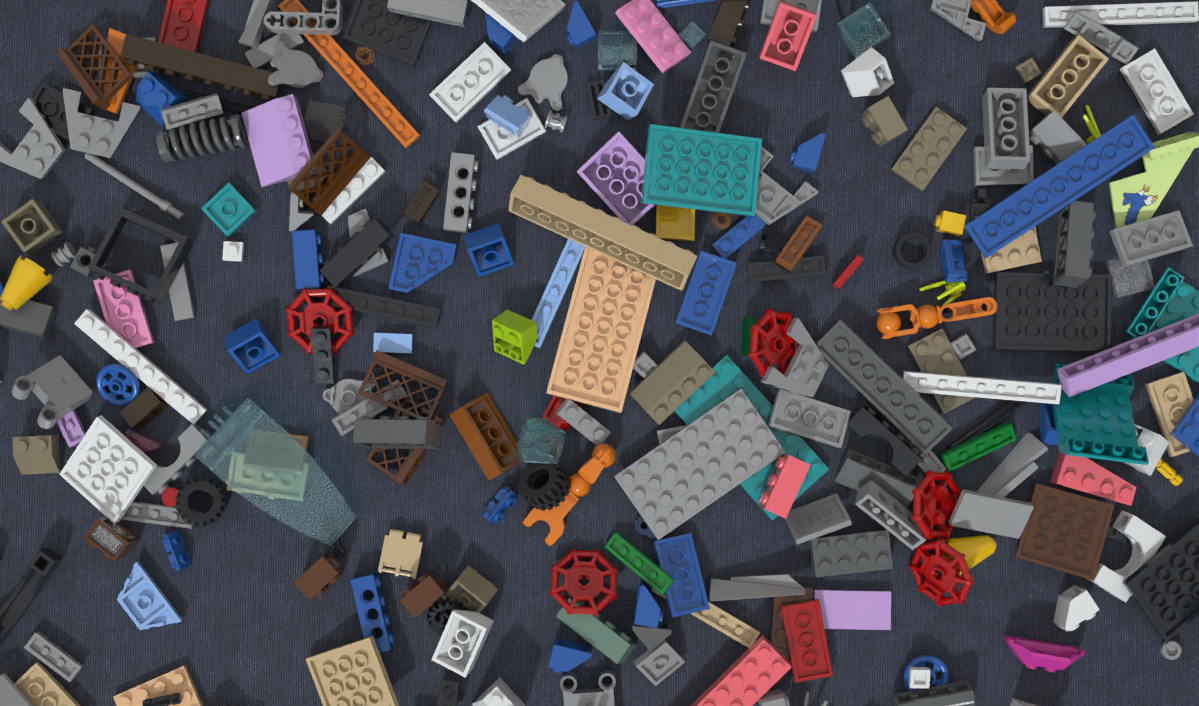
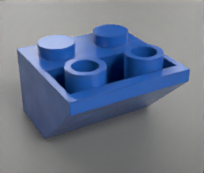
M485 12L490 43L506 56L519 38Z

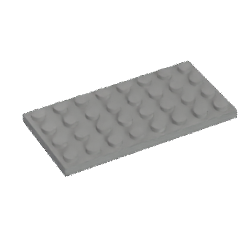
M739 389L614 477L659 540L777 459L785 451L743 390Z

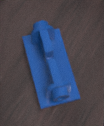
M507 485L502 487L494 497L499 501L498 504L491 500L483 510V516L488 519V522L496 525V523L504 518V513L508 508L516 503V498L519 494L512 491Z
M179 529L162 535L163 539L161 541L166 552L172 551V555L168 556L172 569L174 568L176 572L191 566L190 556Z

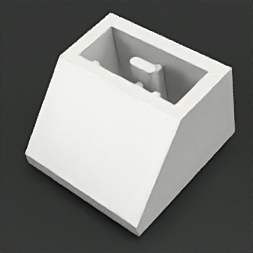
M872 47L841 70L852 97L880 95L894 84L886 59Z
M1134 424L1138 446L1146 447L1149 463L1148 465L1123 463L1151 476L1169 442L1160 434Z
M1073 585L1058 596L1053 622L1065 631H1073L1080 626L1079 623L1092 619L1100 609L1087 590Z

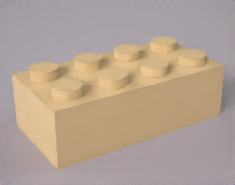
M1080 35L1076 36L1069 42L1029 92L1027 102L1045 116L1055 111L1062 118L1109 58Z

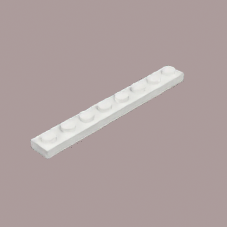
M1198 2L1043 8V28L1064 27L1075 11L1103 26L1191 23L1199 21Z
M86 309L74 323L123 366L129 368L136 377L192 424H196L208 410L90 309Z
M903 371V379L915 391L920 393L1059 404L1061 384Z

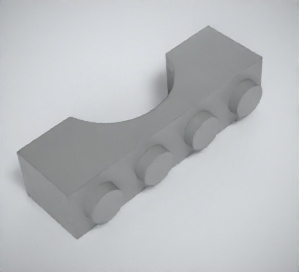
M191 424L178 437L181 448L178 459L168 467L157 464L144 484V487L152 495L162 494L169 487L168 483L172 479L175 481L183 474L181 470L185 466L190 467L197 460L195 457L199 453L203 454L209 449V443L212 439L198 424Z

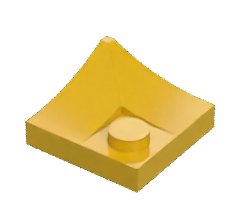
M657 205L656 236L662 240L695 242V210Z

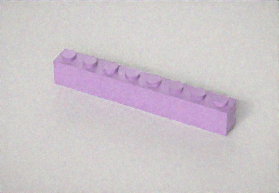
M1199 314L1059 368L1058 376L1059 384L1062 385L1061 389L1071 397L1198 347Z

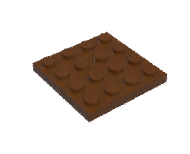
M1036 483L1031 500L1034 508L1022 532L1016 558L1094 581L1115 505Z

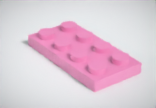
M632 0L615 12L662 73L691 54V51L651 0Z
M132 270L115 274L136 284ZM106 278L103 281L100 279L94 280L106 324L135 348L155 343L140 294L138 293L135 296L127 292V288L124 286L117 288L109 283L111 280Z

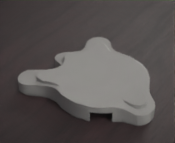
M281 41L275 43L274 50L277 56L271 60L270 64L278 71L268 77V83L271 86L288 84L292 87L304 88L313 82L321 81L323 72L317 67L311 56L305 52L290 49Z
M555 54L551 58L541 60L535 64L530 72L529 79L518 87L519 94L522 96L531 95L538 104L542 103L544 99H548L552 109L560 111L562 109L561 94L568 82L562 56Z
M343 379L323 392L324 400L329 402L338 414L343 413L367 397L358 394L363 380ZM375 382L367 384L364 392L372 394V390L376 386Z

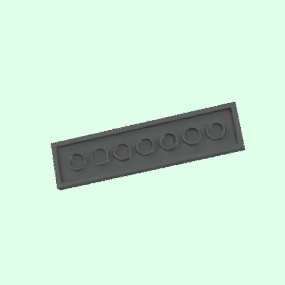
M842 319L817 342L816 346L823 357L924 455L953 429V426Z

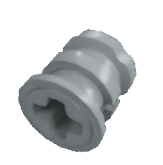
M550 110L544 128L549 126L552 127V130L558 129L563 133L568 117H561L559 113L553 114L552 110Z
M65 242L64 247H59L57 252L53 251L51 253L55 263L61 267L65 265V262L69 263L72 257L75 258L77 255V251L69 242Z

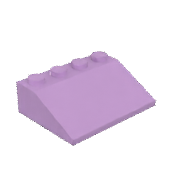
M293 94L284 96L241 113L261 187L294 179L313 157L298 98ZM312 168L310 174L316 173L317 168Z
M620 132L613 136L577 171L623 222L629 225H635L655 206L641 203L645 159Z

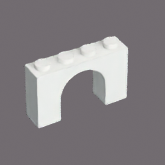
M1122 510L1112 527L1130 539L1132 544L1131 558L1124 567L1118 570H1110L1099 563L1094 581L1088 580L1114 597L1127 602L1131 594L1122 582L1156 554L1166 536L1135 515Z

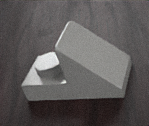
M291 192L289 231L297 229L315 213L314 210L300 209V207L303 208L304 201L293 192Z

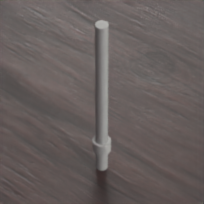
M85 154L87 160L158 205L159 209L163 212L170 213L179 220L183 218L184 213L173 207V204L169 201L162 200L94 154Z

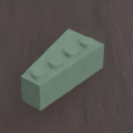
M569 598L567 601L571 604L573 598ZM577 601L575 606H584L586 603L584 601ZM563 607L561 608L556 617L616 664L624 663L637 645L627 634L616 629L613 623L602 619L599 613L597 616L591 614L569 615Z

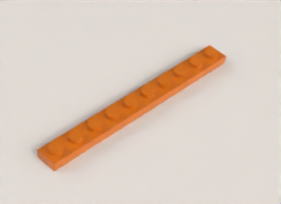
M284 0L278 5L283 12L309 13L299 0ZM296 19L292 20L295 26L298 23V20ZM317 20L310 21L309 27H315ZM303 34L406 149L420 137L416 130L330 35Z

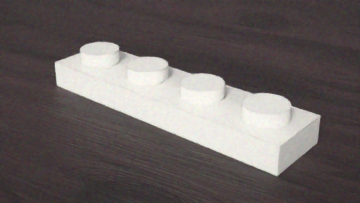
M371 157L322 216L330 224H333L386 171Z

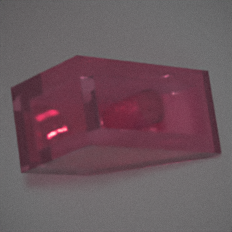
M130 429L121 432L144 454L165 447L163 442L140 431L133 432Z

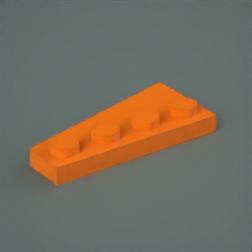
M109 28L107 41L120 57L126 34ZM109 58L108 67L114 66V58ZM125 63L134 76L138 64L137 66H131ZM107 71L105 80H111L113 71ZM118 71L117 80H120L125 75L124 71ZM133 77L108 101L110 106L106 110L118 114ZM110 84L104 85V94L110 90Z

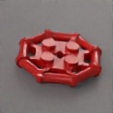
M331 287L329 289L304 288L300 295L286 307L289 331L287 334L307 351V354L313 353L311 328L319 326V323H315L318 317L324 319L322 326L332 327V336L337 331L343 333L335 343L333 342L334 354L338 353L339 348L351 336H354L353 307L344 301ZM326 296L324 302H313L311 298ZM330 298L342 309L337 311L333 305H330ZM306 300L308 306L303 311L297 310ZM343 313L345 328L340 326L339 315ZM295 315L299 316L300 328L296 329ZM299 333H306L309 336L308 338L310 339V343L306 341Z
M767 309L759 321L750 328L752 332L748 356L752 358L759 370V375L764 377L768 367H772L773 364H777V370L784 375L799 346L798 342L786 334L792 321V314L789 311L779 312ZM776 319L782 320L781 325H777ZM768 322L769 326L763 330L762 328ZM759 355H763L766 361L765 364L763 363Z
M926 471L924 478L912 491L914 501L911 517L912 520H915L923 532V537L926 539H948L955 527L951 526L949 522L945 526V522L951 517L962 490H959L949 471ZM935 480H939L938 485H935ZM946 485H948V487L950 488V493L948 492ZM934 524L937 525L938 530H933Z
M941 538L937 541L922 543L916 547L912 561L909 563V568L914 575L918 586L917 590L931 598L940 607L949 604L965 603L968 591L974 583V578L971 576L964 558L965 554H961ZM936 549V553L930 555L927 550ZM943 551H945L955 559L951 560L943 554ZM921 557H923L924 559L922 565H920L919 563ZM937 570H940L942 572V577L939 576V572ZM958 582L963 584L960 592L956 589ZM944 592L950 593L952 596L946 597Z
M570 549L567 555L550 568L552 573L549 594L559 602L569 615L591 614L597 616L607 604L618 596L616 590L617 573L619 571L598 549L596 551ZM578 558H592L591 562H581ZM572 559L574 560V564L570 569H563ZM596 561H598L606 569V571L602 572L601 570H599L595 565ZM559 574L565 576V582L563 586L559 587ZM609 576V589L603 587V578ZM582 577H586V580L589 581L586 586H582L578 582L582 580ZM566 591L573 598L571 604L563 597L561 592ZM600 593L606 594V596L595 605L594 599L597 598ZM577 601H587L591 607L575 606Z

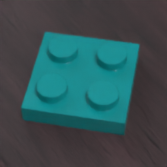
M231 183L226 184L201 208L227 237H230L256 212L252 205Z

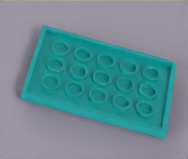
M654 124L648 125L641 203L755 216L762 139Z

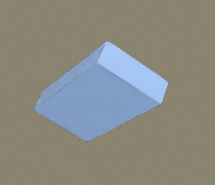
M374 333L373 352L378 350L386 353H412L413 334Z

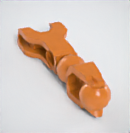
M986 297L946 304L940 307L925 304L915 309L913 305L909 304L891 308H880L877 310L880 313L877 318V327L883 333L881 338L886 340L896 336L914 334L918 331L919 327L930 329L942 322L992 315L997 310V303L993 298ZM983 303L986 305L985 311L981 308ZM944 308H948L951 311V316L948 319L942 316ZM908 310L911 314L912 328L898 331L901 327V319L895 312Z
M608 444L597 445L592 451V458L581 466L578 473L570 476L571 481L569 483L571 488L568 489V496L564 497L565 501H561L559 506H554L552 510L546 508L545 511H541L540 509L533 508L524 519L523 524L526 527H531L537 520L547 522L550 526V533L547 535L545 543L548 546H552L563 534L565 529L564 517L580 497L585 496L589 492L591 484L596 481L603 468L610 467L616 460V453L613 447Z

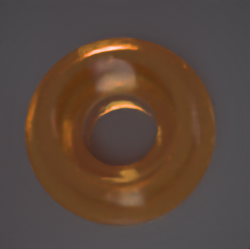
M361 46L357 49L355 57L361 65H369L373 62L375 54L368 47ZM364 53L369 54L367 59L362 58Z
M715 212L712 217V223L717 229H726L731 223V216L728 213ZM724 217L725 222L719 223L718 218Z

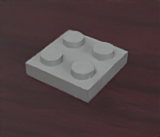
M664 639L651 651L647 650L633 663L656 686L684 664L685 661Z

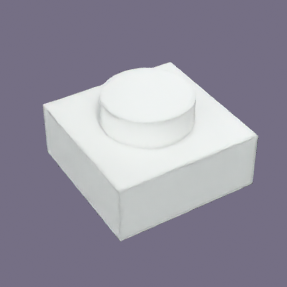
M224 241L222 260L243 262L244 243Z
M909 667V687L929 689L930 668Z

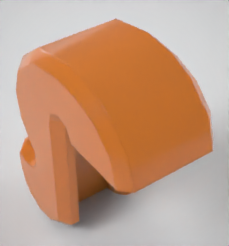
M971 0L972 9L981 15L982 21L994 33L1004 34L1016 23V15L1014 13H1005L996 0Z

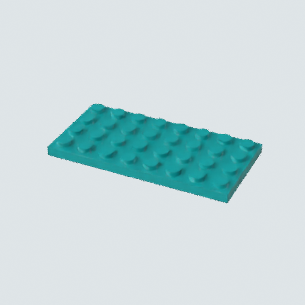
M726 355L712 367L715 373L674 411L686 425H689L730 395L742 389L768 426L773 406L729 356ZM768 426L784 449V454L795 457L810 465L795 498L796 500L823 476L829 468L800 436ZM777 459L740 483L741 487L758 506L760 505V502H758L760 495L763 491L766 492L769 486L766 484L771 474L774 475L777 469L775 467ZM761 508L772 521L778 516Z

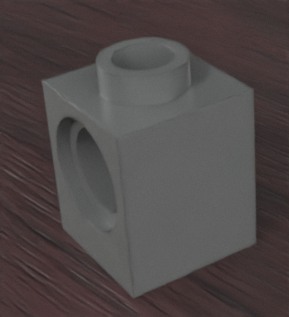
M90 246L88 248L80 247L70 268L86 276L94 277L92 276L93 272L88 269L89 265L85 264V258L90 256L92 261L97 249Z

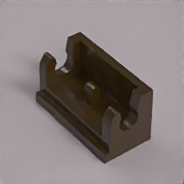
M422 181L402 213L421 224L441 194L440 190L426 181Z
M147 387L119 413L131 428L141 430L165 409L168 404L151 388Z

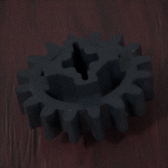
M449 597L446 598V601L439 598V603L434 602L432 607L428 608V626H433L432 631L438 630L439 635H442L452 611H468V608L463 607V602L457 603L456 598L453 601H450Z

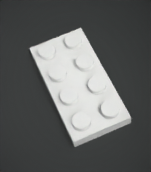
M484 42L429 95L457 123L511 72V69Z
M1156 49L1120 68L1121 73L1158 135L1194 115Z

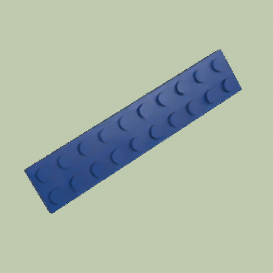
M1131 115L966 224L964 228L983 256L988 258L1154 149L1155 146L1134 115Z

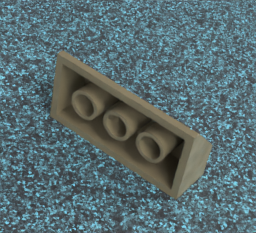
M684 340L629 394L660 425L715 371Z

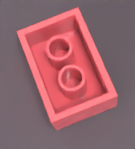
M779 0L759 52V58L796 71L817 14Z
M783 454L782 457H778L775 463L777 469L774 475L771 474L766 483L769 486L766 492H762L758 502H760L759 507L786 519L810 465L795 457Z

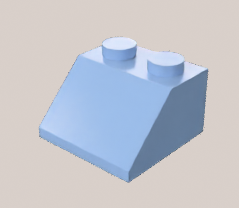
M623 62L605 83L597 99L626 120H629L638 115L654 84Z
M497 95L485 108L484 113L486 117L520 138L531 120L529 111L522 106L518 108L513 105V101L510 98Z

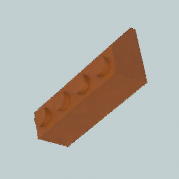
M488 392L450 414L488 481L526 459L525 454Z

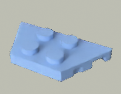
M139 561L136 562L117 601L139 630L181 622L183 618Z

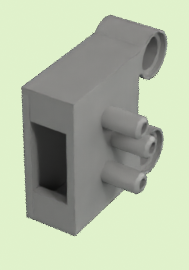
M61 355L27 376L18 377L12 388V395L16 399H26L32 390L45 405L37 418L38 425L44 429L52 428L56 421L87 402L93 393ZM19 386H24L26 390L20 389ZM44 415H49L52 419H47Z
M606 669L600 672L598 683L601 688L575 690L577 688L576 675L572 672L564 673L560 680L564 706H615L613 688L616 684V677L613 671ZM604 676H610L612 678V682L610 684H605L602 682V678ZM567 678L574 681V684L570 687L563 683Z

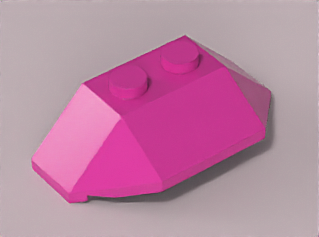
M1008 635L1003 637L1018 660L1025 664L1026 668L1037 669L1038 666L1044 667V670L1049 672L1064 670L1085 655V650L1080 647Z

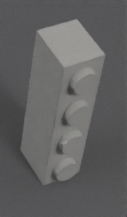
M388 0L387 8L393 13L465 27L469 3L468 0Z

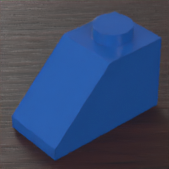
M578 1L573 4L567 26L568 35H566L570 46L574 45L576 49L596 39V33Z
M821 133L799 145L796 151L792 150L789 160L792 162L791 167L814 173L826 134Z

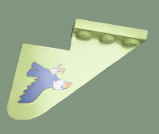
M1186 132L1153 142L1155 148L1142 156L1145 172L1109 182L1115 229L1151 219L1194 148L1199 147V133Z

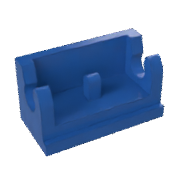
M943 240L940 254L945 283L966 282L967 271H965L961 240Z

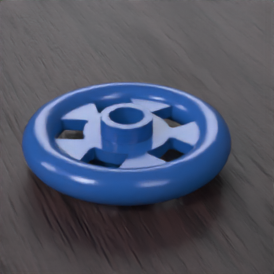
M106 365L97 374L96 386L98 392L110 404L127 406L140 394L138 378L129 368L123 365ZM108 373L113 376L110 380L105 377ZM119 373L124 374L126 376V379L122 376H118ZM108 385L109 389H110L112 392L109 393V392L106 390L105 386ZM128 385L132 386V392L127 391ZM123 394L124 399H119L117 395Z
M921 655L912 659L904 670L903 680L908 691L918 690L917 688H910L908 685L909 667H925L926 662L933 663L932 668H930V686L933 683L935 686H939L949 682L947 665L934 655ZM941 671V678L936 679L935 672Z

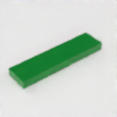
M1008 421L941 453L946 470L949 472L1017 440L1013 426Z
M615 532L604 546L661 595H664L675 581L674 578L618 532Z

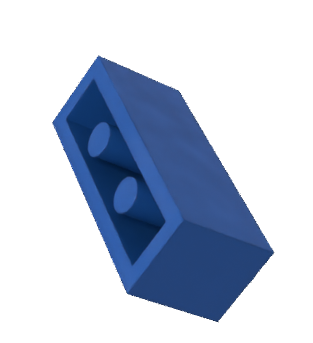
M317 230L292 231L296 289L323 288L325 276L320 271L321 265L324 263L323 253H320V246H322L321 234Z

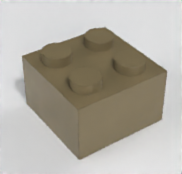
M889 96L868 107L862 113L863 124L866 128H870L873 133L871 134L875 144H879L880 147L898 138L908 130Z
M31 199L1 221L22 251L32 255L63 233L43 203L35 199Z

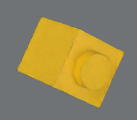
M948 211L940 212L939 215H936L934 226H937L936 231L955 236L962 235L966 215Z

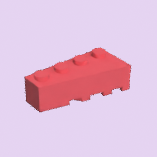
M1061 452L1058 453L1050 480L1051 483L1129 506L1132 505L1137 488L1086 457L1066 455Z

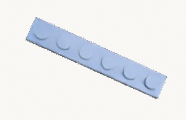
M570 239L566 242L532 318V321L537 322L538 338L534 346L540 349L584 253L585 246Z

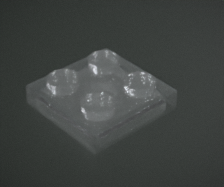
M1120 258L1106 261L1109 275H1112L1115 298L1150 290L1155 287L1148 260L1126 267L1122 266Z

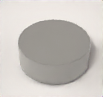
M1174 640L1163 641L1160 645V653L1163 657L1174 660L1180 656L1181 646Z

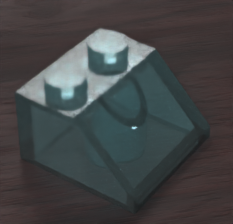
M868 3L837 23L844 44L854 60L872 47L874 49L887 41L891 35L871 3Z
M598 31V70L618 69L623 62L632 69L637 68V40L630 31Z
M525 418L517 443L520 461L558 464L566 432L543 418Z

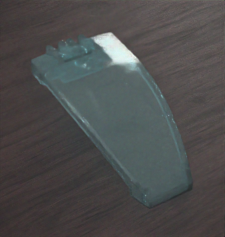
M249 398L233 413L223 405L221 409L230 417L224 421L217 414L213 416L222 425L219 427L211 420L208 422L213 429L217 430L212 436L207 430L202 428L200 432L209 440L195 457L237 493L264 512L312 539L331 546L356 518L347 500L342 496L334 483L310 454L283 427Z

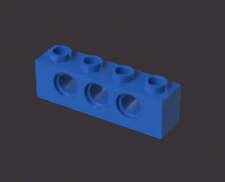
M376 572L353 577L350 581L363 637L373 636L379 653L391 650L393 644H395V639L388 627L390 625L389 614H385L386 600L380 592L382 587L380 577H377ZM365 590H371L374 593V598L368 599L365 596ZM372 608L376 609L378 617H371L369 610ZM375 627H378L382 630V636H376L374 634L373 630Z

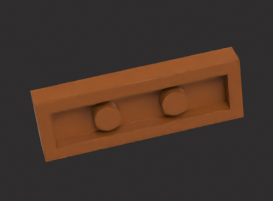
M806 216L776 258V263L792 272L821 231L823 225Z

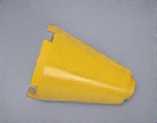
M20 255L1 294V305L10 311L12 309L17 310L53 279L52 275L49 273L46 276L44 274L45 269L28 258H25L23 261V257Z
M988 535L945 539V543L961 554H965L964 558L969 569L992 555L996 548L995 540ZM943 551V554H944L945 556H947V557L950 558L951 560H954V559H955V558H953L952 556H950L948 553H946L945 551Z

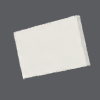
M528 98L515 105L518 108L519 106L526 108L531 116V120L520 138L491 120L478 126L496 160L546 132Z

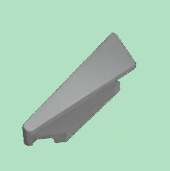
M276 0L253 1L246 22V28L239 39L240 44L258 49L262 34L267 29L264 24V16L273 11Z
M1029 432L1026 433L977 492L1005 497L1039 468L1033 461L1046 452L1048 448Z
M789 573L732 576L731 580L714 578L711 579L710 601L806 594L807 589L794 580V577Z

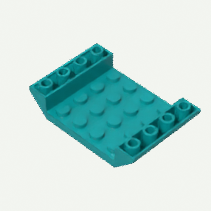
M1167 267L1126 330V333L1133 340L1199 314V291L1183 281L1185 277ZM1199 346L1163 360L1179 372H1184L1185 376L1199 384Z
M1055 364L1052 383L1059 384L1058 369L1066 366V364ZM1132 373L1071 397L1061 389L1059 404H1053L1059 452L1072 456L1148 465L1146 447L1138 446L1129 398L1135 387Z

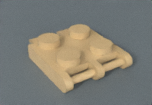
M390 529L389 535L386 534L384 538L378 573L388 572L398 577L403 575L416 580L423 542L420 541L421 534L407 532L406 538H403L404 531ZM384 566L392 567V568H396V570L388 569V568H383V567H384ZM402 569V570L413 571V573L403 572V571H400V570Z

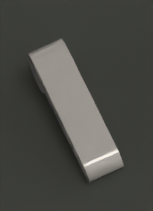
M323 0L322 13L269 12L264 16V24L271 32L279 34L337 35L342 30L343 5L340 0ZM331 2H337V6L334 9L328 8ZM292 20H298L296 26L290 27V22ZM317 20L315 27H309L310 21ZM334 20L337 22L335 27L328 28L330 21Z

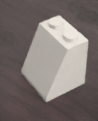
M500 677L472 703L473 706H526Z

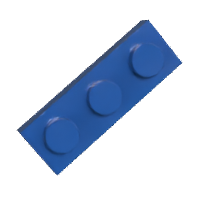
M756 215L746 216L716 241L712 247L721 258L726 259L766 226L767 223Z

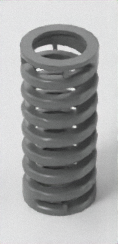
M239 114L232 115L230 120H226L225 117L220 118V127L224 137L223 143L220 140L216 120H210V130L214 139L213 145L210 142L206 122L200 121L199 127L204 142L203 147L200 144L196 124L194 122L190 123L189 130L194 144L193 149L190 146L186 126H179L180 138L184 146L183 151L180 148L176 128L169 129V132H166L164 128L157 129L156 141L162 160L168 163L177 161L178 158L185 160L188 156L196 158L199 154L206 156L209 152L216 154L219 150L227 152L229 148L235 151L239 146L246 149L247 135L241 116ZM228 125L232 127L234 141L230 137ZM168 137H170L173 146V153L170 151Z

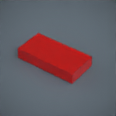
M859 254L856 255L831 286L835 289L841 288L862 263L863 258Z

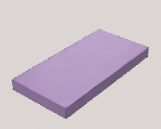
M814 589V599H819L824 629L891 630V591Z

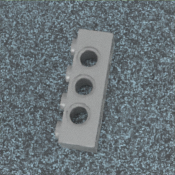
M451 152L443 226L445 231L468 233V229L472 228L473 218L470 217V210H474L475 198H472V191H476L477 179H474V172H478L479 160H476L475 155ZM461 170H468L469 175L467 178L461 179L459 178V172ZM461 188L467 191L466 196L463 198L457 197V191ZM459 207L464 208V215L456 217L455 210Z
M870 480L858 489L855 505L909 548L914 550L926 541V538L922 535L923 532L915 520H912L911 515L913 513L876 483Z

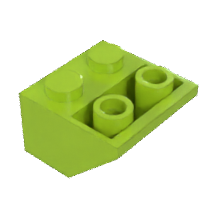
M507 309L492 320L494 351L524 365L538 338L537 322Z

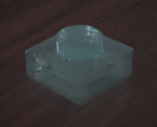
M693 21L679 34V37L691 49L706 36Z

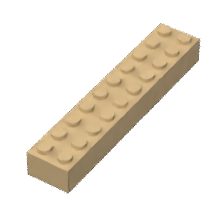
M520 175L511 191L509 212L678 290H683L697 259V255L690 250H684L670 241L666 242L658 238L655 234L644 232L639 227L629 225L618 217H612L600 209L588 206L583 201L570 198L566 193H560L548 185H542L531 177Z

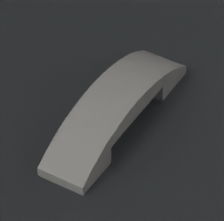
M1076 11L1064 26L1065 30L1076 36L1080 35L1088 42L1108 52L1111 56L1125 64L1129 63L1139 49L1117 33Z

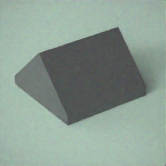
M632 620V630L649 651L666 639L672 632L669 623H658L657 628L636 625Z

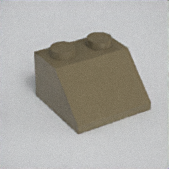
M59 435L12 437L13 457L21 475L61 473Z
M468 565L442 598L446 600L449 597L450 601L456 598L457 603L463 602V607H467L468 611L480 613L498 589Z

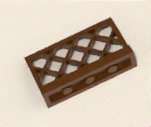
M94 24L67 50L61 48L57 52L92 103L104 110L110 106L108 101L133 77L131 71ZM95 32V42H89L90 36ZM88 46H94L93 55H87ZM100 46H105L104 54H98ZM79 47H82L81 55H76L74 52ZM109 58L115 59L113 67H108ZM86 59H92L90 68H85ZM97 59H103L102 67H96ZM101 71L100 80H94L95 72ZM107 71H113L111 80H105ZM118 71H124L125 75L120 80H117ZM110 84V90L104 94V85Z
M337 128L287 188L319 215H322L371 157ZM341 136L342 145L335 146V141ZM348 148H354V149L349 153V155L346 156V149H348ZM341 150V157L334 159L335 151ZM330 152L329 160L322 161L323 155ZM341 162L338 168L334 171V163ZM329 165V172L322 173V166ZM317 167V174L310 176L311 169ZM328 177L326 182L321 185V178ZM316 179V187L309 188V181ZM300 182H304V189H295ZM316 192L315 195L309 200V193Z
M376 350L373 356L374 359L358 394L413 418L423 417L419 415L417 408L428 405L430 412L427 418L431 420L448 381ZM375 365L384 367L386 374L375 378L373 374ZM395 373L400 374L403 382L392 385L389 376ZM387 377L391 386L380 390L377 380ZM412 381L419 382L421 389L410 393L407 383ZM375 382L377 392L372 394L364 392L367 384ZM405 384L408 394L398 398L394 388ZM431 388L438 390L436 398L428 401L425 391ZM392 389L396 399L387 402L383 399L381 393ZM423 392L426 402L415 406L412 396ZM410 397L413 407L408 409L401 408L399 401Z
M410 397L404 399L401 408L405 409L408 402L412 403ZM413 399L415 406L420 404ZM424 406L417 408L419 415L429 414L430 412ZM396 411L392 419L398 420L402 412ZM403 413V416H400V417H411V416L406 415V414ZM435 413L431 419L435 421V424L442 426V428L447 422ZM373 448L366 461L393 478L400 485H406L429 449H409V455L402 458L400 450L396 449L398 459L388 461L386 450L393 448ZM383 451L384 462L377 463L372 459L376 452ZM398 461L400 469L395 475L390 471L389 463Z

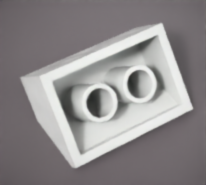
M453 610L432 657V661L466 678L476 663L494 620L478 612Z

